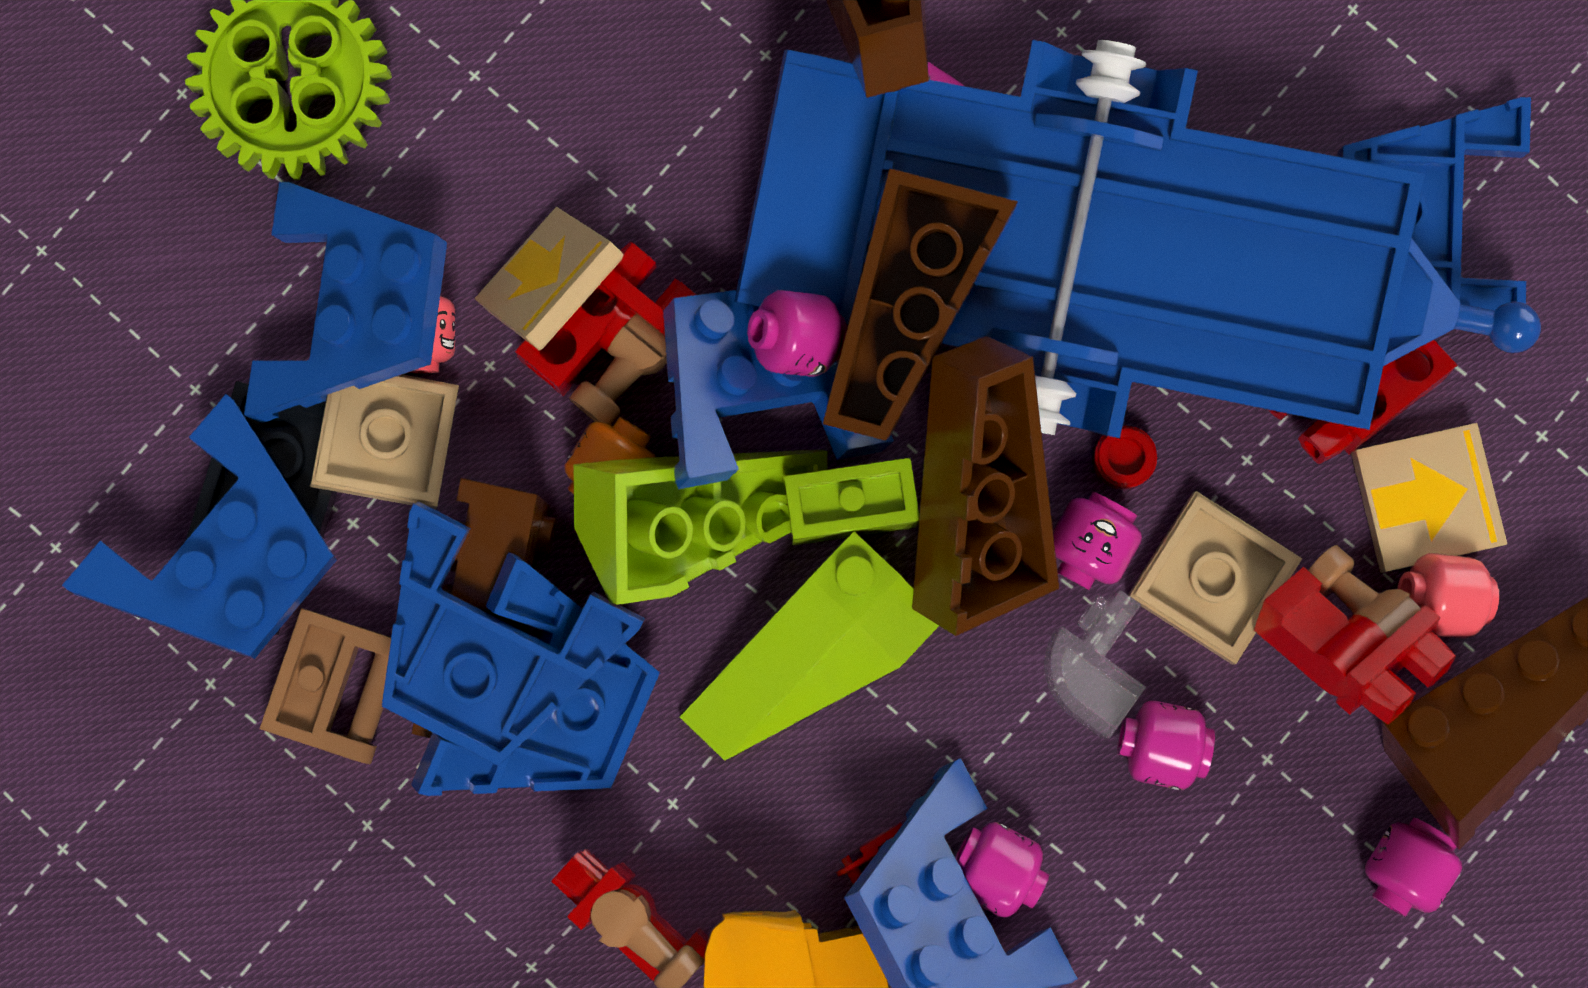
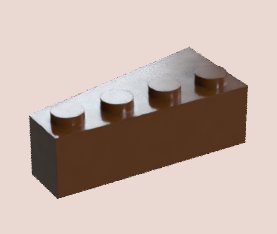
M826 0L866 98L887 92H895L902 88L929 81L924 0Z
M889 169L825 412L824 425L885 441L889 439L1013 215L1018 201Z
M987 336L934 356L932 360L912 609L957 636L1059 589L1033 357Z
M461 478L456 501L468 503L469 506L466 522L460 521V523L471 529L449 570L456 572L454 584L446 583L442 590L522 631L523 623L494 614L486 607V604L508 552L519 556L534 570H536L539 553L549 555L554 541L557 518L548 516L550 505L536 494ZM413 723L411 734L431 738L432 732Z
M1588 597L1417 699L1389 725L1382 721L1385 753L1459 850L1475 835V829L1493 811L1497 812L1514 795V789L1537 766L1541 767L1557 751V745L1577 725L1581 726L1588 719Z

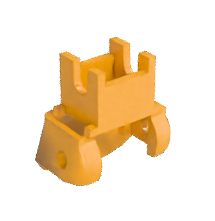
M796 910L787 912L743 911L723 913V920L712 928L705 949L704 988H889L887 979L859 925L818 934L817 929L812 928L811 923L802 921L801 915Z

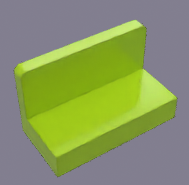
M911 458L784 476L792 545L848 538L854 531L859 536L910 529L915 528L919 523L920 516Z

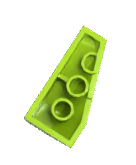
M799 450L736 453L733 456L739 470L727 481L678 489L675 482L674 466L680 461L679 456L573 464L574 529L609 602L619 605L672 597L689 588L688 582L711 569L720 571L735 563V556L761 542L772 543L791 532L784 476L827 470V451Z
M854 531L687 708L680 718L725 761L900 668L939 625L912 609L914 589Z

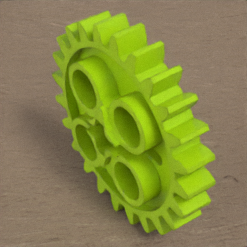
M230 0L234 12L229 16L219 10L212 9L210 14L219 27L215 33L206 30L196 31V36L207 47L206 53H189L187 59L194 67L201 70L202 74L185 79V85L192 92L204 95L193 101L189 105L190 109L198 117H209L200 129L209 139L222 136L217 149L226 158L240 150L238 164L244 170L249 172L261 159L262 172L268 178L274 179L279 172L281 164H285L289 175L294 180H300L303 163L309 162L318 174L322 176L325 175L326 171L324 157L332 154L342 164L348 163V157L343 147L347 142L350 141L362 148L367 147L368 144L359 132V129L363 124L371 127L381 126L382 122L371 110V105L389 104L390 98L384 90L375 86V83L391 79L392 75L387 65L373 63L386 55L387 50L381 40L368 41L376 32V28L370 18L356 21L360 9L353 0H348L339 7V0H252L248 3L244 0ZM285 26L291 27L288 59L300 75L292 77L290 80V94L297 121V127L293 132L287 131L290 98L278 83L288 78V64L285 49L282 45L281 34ZM320 35L332 37L331 47L324 55L316 58L305 56V48L311 39ZM260 39L270 41L269 50L262 59L255 62L244 61V51L249 44ZM323 95L335 97V107L329 115L320 119L308 117L309 106L317 97ZM263 99L272 100V112L267 119L256 124L247 122V112L252 104Z

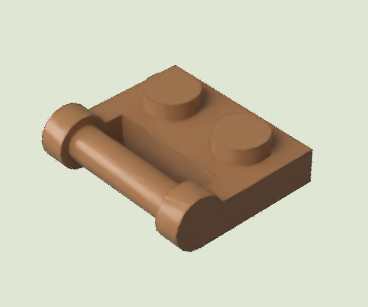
M301 608L260 729L354 761L371 764L377 748L376 745L372 744V740L384 708L382 707L391 637ZM362 648L376 654L348 736L331 731L358 649Z

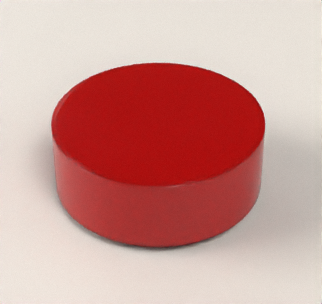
M1122 426L1120 438L1103 435L1097 441L1092 455L1093 467L1099 479L1106 485L1120 490L1132 489L1147 481L1153 474L1157 464L1156 446L1150 436L1143 430L1133 426Z

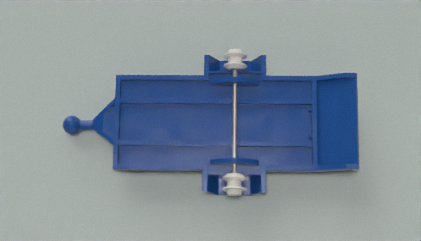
M1032 40L1021 97L929 80L928 82L902 88L895 92H887L866 98L852 63L798 51L784 50L735 302L760 306L768 295L777 290L824 295L829 297L837 306L846 324H849L889 169L1018 201L1013 215L942 344L960 347L987 336L1032 356L1042 433L1055 435L1056 426L1060 424L1120 438L1132 382L1369 430L1383 366L1453 329L1487 335L1498 349L1507 353H1520L1528 350L1536 343L1540 336V318L1536 311L1527 304L1509 302L1499 306L1495 311L1461 304L1414 242L1412 234L1426 173L1188 129L1186 125L1198 70L1188 68L1166 70L1144 68L1146 62L1134 58L1136 47L1115 41L1098 40L1096 50H1083L1082 56H1079L1046 42Z

